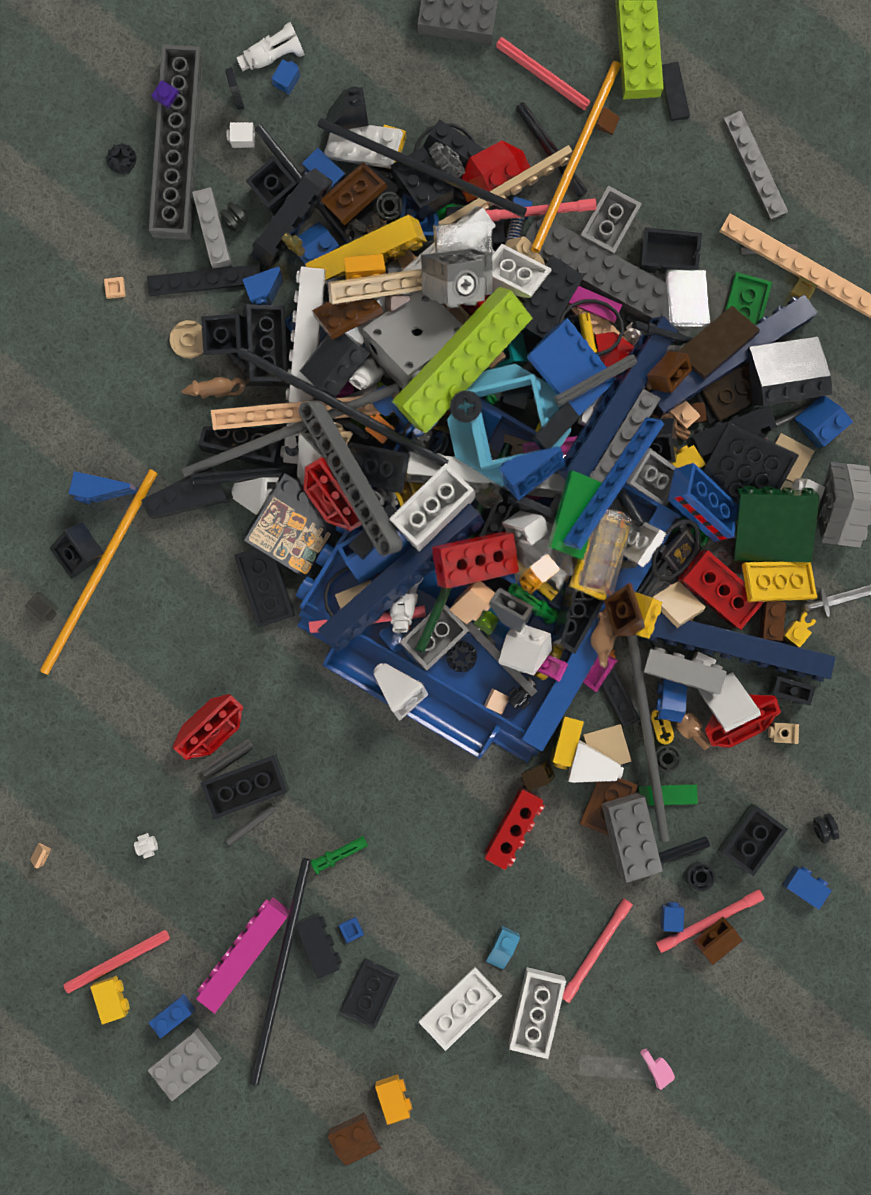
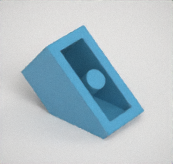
M501 926L486 962L504 970L519 942V933Z

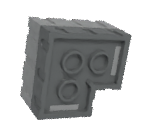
M476 248L421 255L422 294L427 295L431 300H437L438 303L446 304L449 308L459 307V304L464 303L465 305H476L477 301H484L485 295L493 293L492 254Z
M830 462L823 483L825 489L822 495L821 511L818 516L821 541L828 544L861 547L862 541L867 538L868 525H871L869 466Z

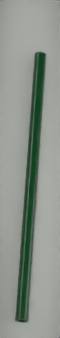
M504 443L497 460L509 457L513 446L509 443ZM483 491L475 509L481 517H483L494 491ZM474 532V533H473L469 538H467V539L474 538L476 532ZM441 587L415 647L416 651L420 653L425 652L452 587Z

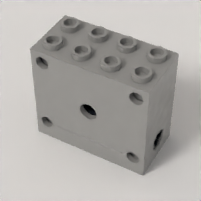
M422 290L410 295V300L391 312L387 311L363 328L364 344L369 355L402 389L408 385L463 326L437 300H431L427 295H423Z

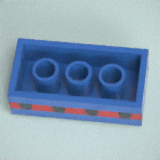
M694 462L674 469L668 501L688 519L697 523L698 528L713 542L734 537L738 504Z

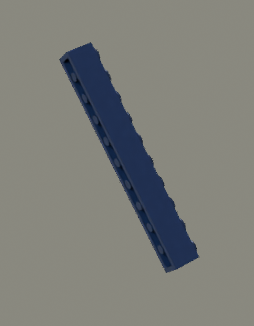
M803 295L797 298L796 296L787 303L788 306L784 308L780 306L772 312L773 315L769 318L767 316L761 318L757 322L758 325H756L760 329L759 334L705 380L692 370L672 393L651 389L649 392L660 398L659 403L654 409L659 418L749 361L748 347L776 343L811 321L818 312L807 297Z
M664 316L651 318L649 323L655 324L656 327L678 332ZM641 334L629 355L635 356L637 364L615 376L614 382L606 390L564 457L565 466L559 469L557 473L565 480L567 479L568 472L571 470L589 477L593 468L598 465L603 452L607 450L611 439L617 434L619 426L626 419L627 413L635 404L640 392L646 387L649 379L647 374L665 356L666 350L674 340L658 335Z
M470 504L465 506L420 552L412 546L317 630L337 652L344 649L368 625L375 622L384 611L391 608L393 603L404 596L415 584L419 583L426 574L435 569L432 547L466 540L485 523L481 515Z
M664 614L657 616L654 631L649 639L646 638L656 642L658 639L665 640L664 644L676 646V643L682 644L684 649L693 651L695 648L702 649L701 653L713 655V652L719 653L720 657L725 659L739 658L738 662L750 664V661L756 662L757 666L762 668L776 667L775 671L787 673V670L793 671V675L805 678V675L812 676V680L823 682L824 679H831L836 656L693 621H688L677 628Z

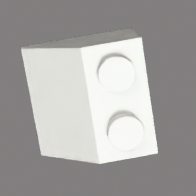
M525 625L521 633L511 628L506 635L499 664L534 676L552 651L551 633Z

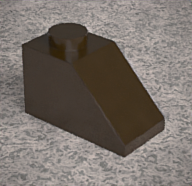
M547 759L524 770L521 773L522 777H520L523 787L527 788L528 792L551 783L556 776Z

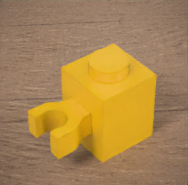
M806 612L800 615L799 622L797 620L791 621L784 630L783 639L791 646L800 648L812 633L807 628L813 626L816 620L811 619L809 623H806L805 617L808 615Z

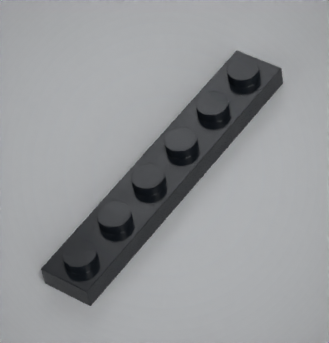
M260 264L147 276L149 296L241 287L245 286L242 279L261 273Z

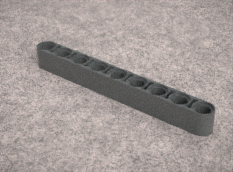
M319 400L301 403L299 406L300 417L376 550L382 556L399 552L402 549L401 538L324 404Z

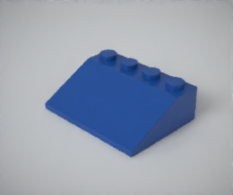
M568 318L552 328L527 356L557 395L607 368ZM615 377L608 379L568 403L580 416L610 387Z

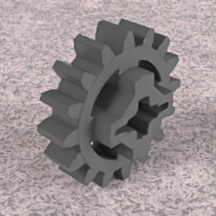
M436 142L430 147L429 153L432 155V160L435 162L437 169L457 178H460L465 173V169L461 166L462 162L459 160V155L450 149L449 146L446 145L444 147L441 143Z

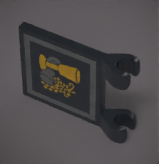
M676 518L672 524L680 521L679 518ZM687 523L677 526L676 529L679 530V533L667 547L660 545L658 554L673 573H676L685 565L696 543V538L688 529ZM699 544V546H698L696 555H697V554L701 551V549H702V547H701L700 544Z

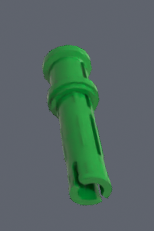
M513 583L509 587L508 592L533 606V614L543 618L546 624H552L557 619V609L549 607L546 601L538 600L517 583Z
M361 836L332 852L326 851L324 855L316 859L312 858L311 865L315 873L319 875L320 871L330 866L333 868L336 862L368 847L364 836Z

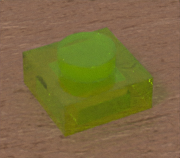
M483 610L481 616L474 624L490 635L500 619L489 610Z

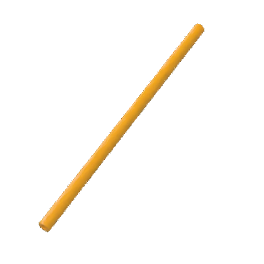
M613 61L548 207L531 246V251L534 253H539L621 67L618 61Z
M149 469L39 670L42 673L48 675L139 510L142 504L141 500L146 497L157 477V472Z

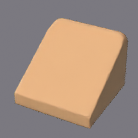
M38 843L30 859L35 868L44 866L51 848Z

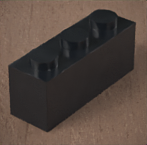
M319 912L297 921L296 925L317 979L338 971L340 963H342L339 953H335L332 947L335 945L332 935L326 932V920L324 916L320 917Z

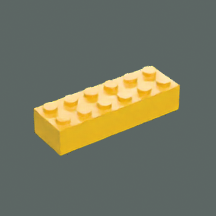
M407 215L305 265L309 268L325 269L326 283V280L345 275L344 257L383 254L384 263H387L393 257L395 259L403 257L408 250L420 249L423 247L422 244L427 241L419 220Z

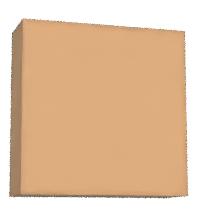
M123 277L104 279L107 299L126 297Z
M491 689L484 706L502 714L508 703L507 699L509 696Z

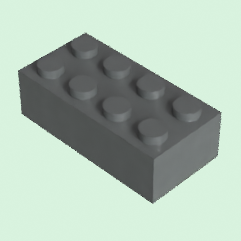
M421 0L418 34L492 44L498 0Z
M634 793L601 803L619 878L628 883L662 872L645 797Z

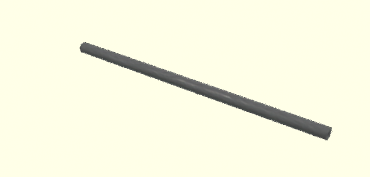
M397 383L345 404L359 409L399 393L400 390ZM334 408L327 410L332 419L344 415ZM302 420L182 468L183 475L189 477L304 431L307 427Z
M635 634L627 637L660 842H666L670 840L638 638Z

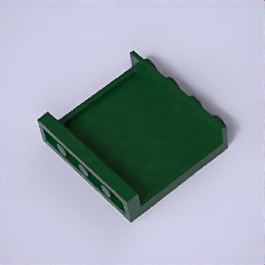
M745 486L743 489H737L739 505L735 544L731 548V555L734 561L812 562L820 497L813 488L805 487L802 490H794L791 487H783L781 490L773 487L755 489V487Z

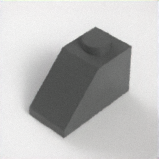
M501 588L497 590L489 602L501 622L519 633L527 624L533 610V606Z

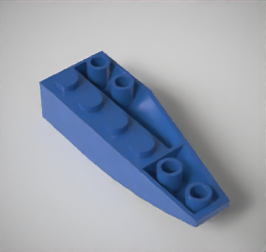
M396 527L395 530L402 541V549L390 555L382 556L375 548L362 560L348 546L361 532L336 546L360 585L387 569L412 547L411 543Z

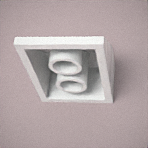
M501 244L492 255L493 291L498 287L511 290L515 296L531 298L549 275L551 268Z

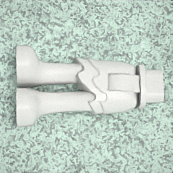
M289 22L274 36L270 37L268 35L248 50L243 51L244 54L238 56L237 60L242 71L249 68L253 70V67L262 68L287 53L293 52L298 57H302L305 54L293 26ZM285 40H289V41H287L286 43L280 45L279 47H277V48H275V49L273 48V46H275V45H277V44H279V43H281V42H283V41H285Z
M368 355L350 378V383L358 389H366L378 383L383 375L388 379L391 377Z
M422 580L409 589L390 608L391 624L393 625L394 632L408 631V626L412 623L411 619L417 604L418 595L416 591Z

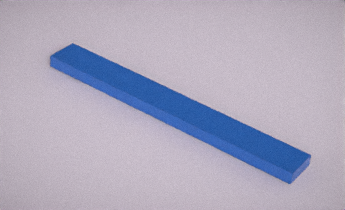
M645 418L563 542L566 546L582 549L663 427L664 423L662 420Z

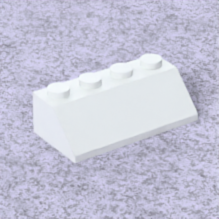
M445 464L389 520L420 552L476 495L474 490L453 469Z

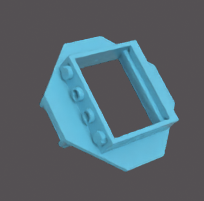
M517 364L483 371L467 389L482 397L532 385L541 426L561 407L555 405L553 398L557 394L548 383ZM464 398V404L458 406V408L464 409L467 412V408L473 405L467 404ZM451 413L447 421L455 458L498 485L505 487L499 468L506 460H511L515 456L492 461L482 413L474 421L468 423L458 421ZM571 428L564 433L552 448L559 446L561 448L570 434Z

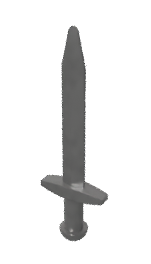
M871 585L829 597L826 596L823 589H820V600L811 603L804 602L802 610L803 612L810 613L811 610L822 607L825 615L829 617V606L871 595Z

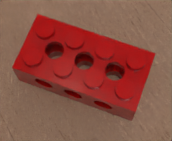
M499 532L432 547L437 584L440 587L451 588L519 572L514 533Z
M701 550L677 579L734 629L741 630L765 602H748L745 582L709 550ZM706 573L709 574L707 582L704 579ZM722 585V586H723V592L720 594V593H719V588H720V586ZM735 598H737L736 606L733 605Z
M520 787L484 852L486 860L504 870L507 867L511 868L516 859V850H521L525 843L524 836L526 832L530 833L534 827V817L536 814L539 816L544 808L541 797ZM522 808H529L527 815H520ZM513 825L520 826L517 832H511L510 828ZM504 842L510 843L508 849H501L500 847Z

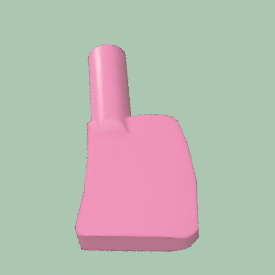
M643 1049L640 1052L649 1066L648 1069L658 1089H663L674 1080L675 1076L663 1058H658L654 1061L647 1049Z

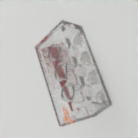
M608 509L590 535V545L583 559L584 567L578 577L579 585L583 588L607 596L614 593L633 522L623 512Z

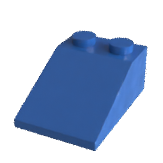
M559 446L515 456L511 460H506L499 468L504 485L519 501L565 466L563 452Z
M74 471L69 494L74 496V500L90 505L91 501L97 503L137 493L138 488L130 483Z

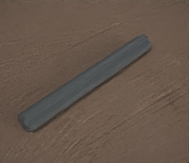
M629 355L553 398L557 407L562 406L636 365L637 360L635 356Z

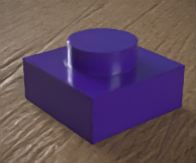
M161 80L153 92L152 98L165 107L170 108L179 91Z

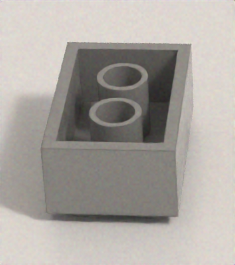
M608 186L596 210H594L585 226L581 237L615 255L642 203Z
M648 448L625 483L665 506L668 501L676 467Z
M444 605L424 653L416 651L415 647L430 613L399 642L424 671H427L469 631L446 605Z
M197 1027L155 1061L148 1069V1072L169 1099L173 1101L220 1062L221 1056Z

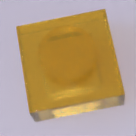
M286 232L282 240L290 250L302 257L305 252L302 240L296 235L292 237Z
M800 276L790 295L797 296V298L805 295L810 300L817 284Z

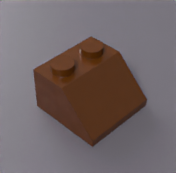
M631 583L626 584L603 600L615 636H633L645 628L644 619Z
M365 1112L329 1129L328 1138L331 1145L345 1166L381 1149Z

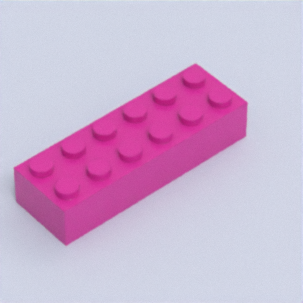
M272 897L270 901L265 900L257 911L260 915L258 917L254 915L245 928L248 931H242L233 944L236 947L233 948L231 946L221 959L223 964L219 962L209 974L211 980L207 977L197 990L199 996L196 1000L213 1013H216L288 917L290 910Z

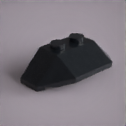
M502 487L499 489L483 517L485 523L477 531L474 538L506 532L503 522L517 512L523 511L507 503L511 495L510 491Z

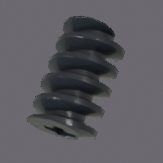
M438 431L430 437L427 444L428 449L444 456H455L451 435Z

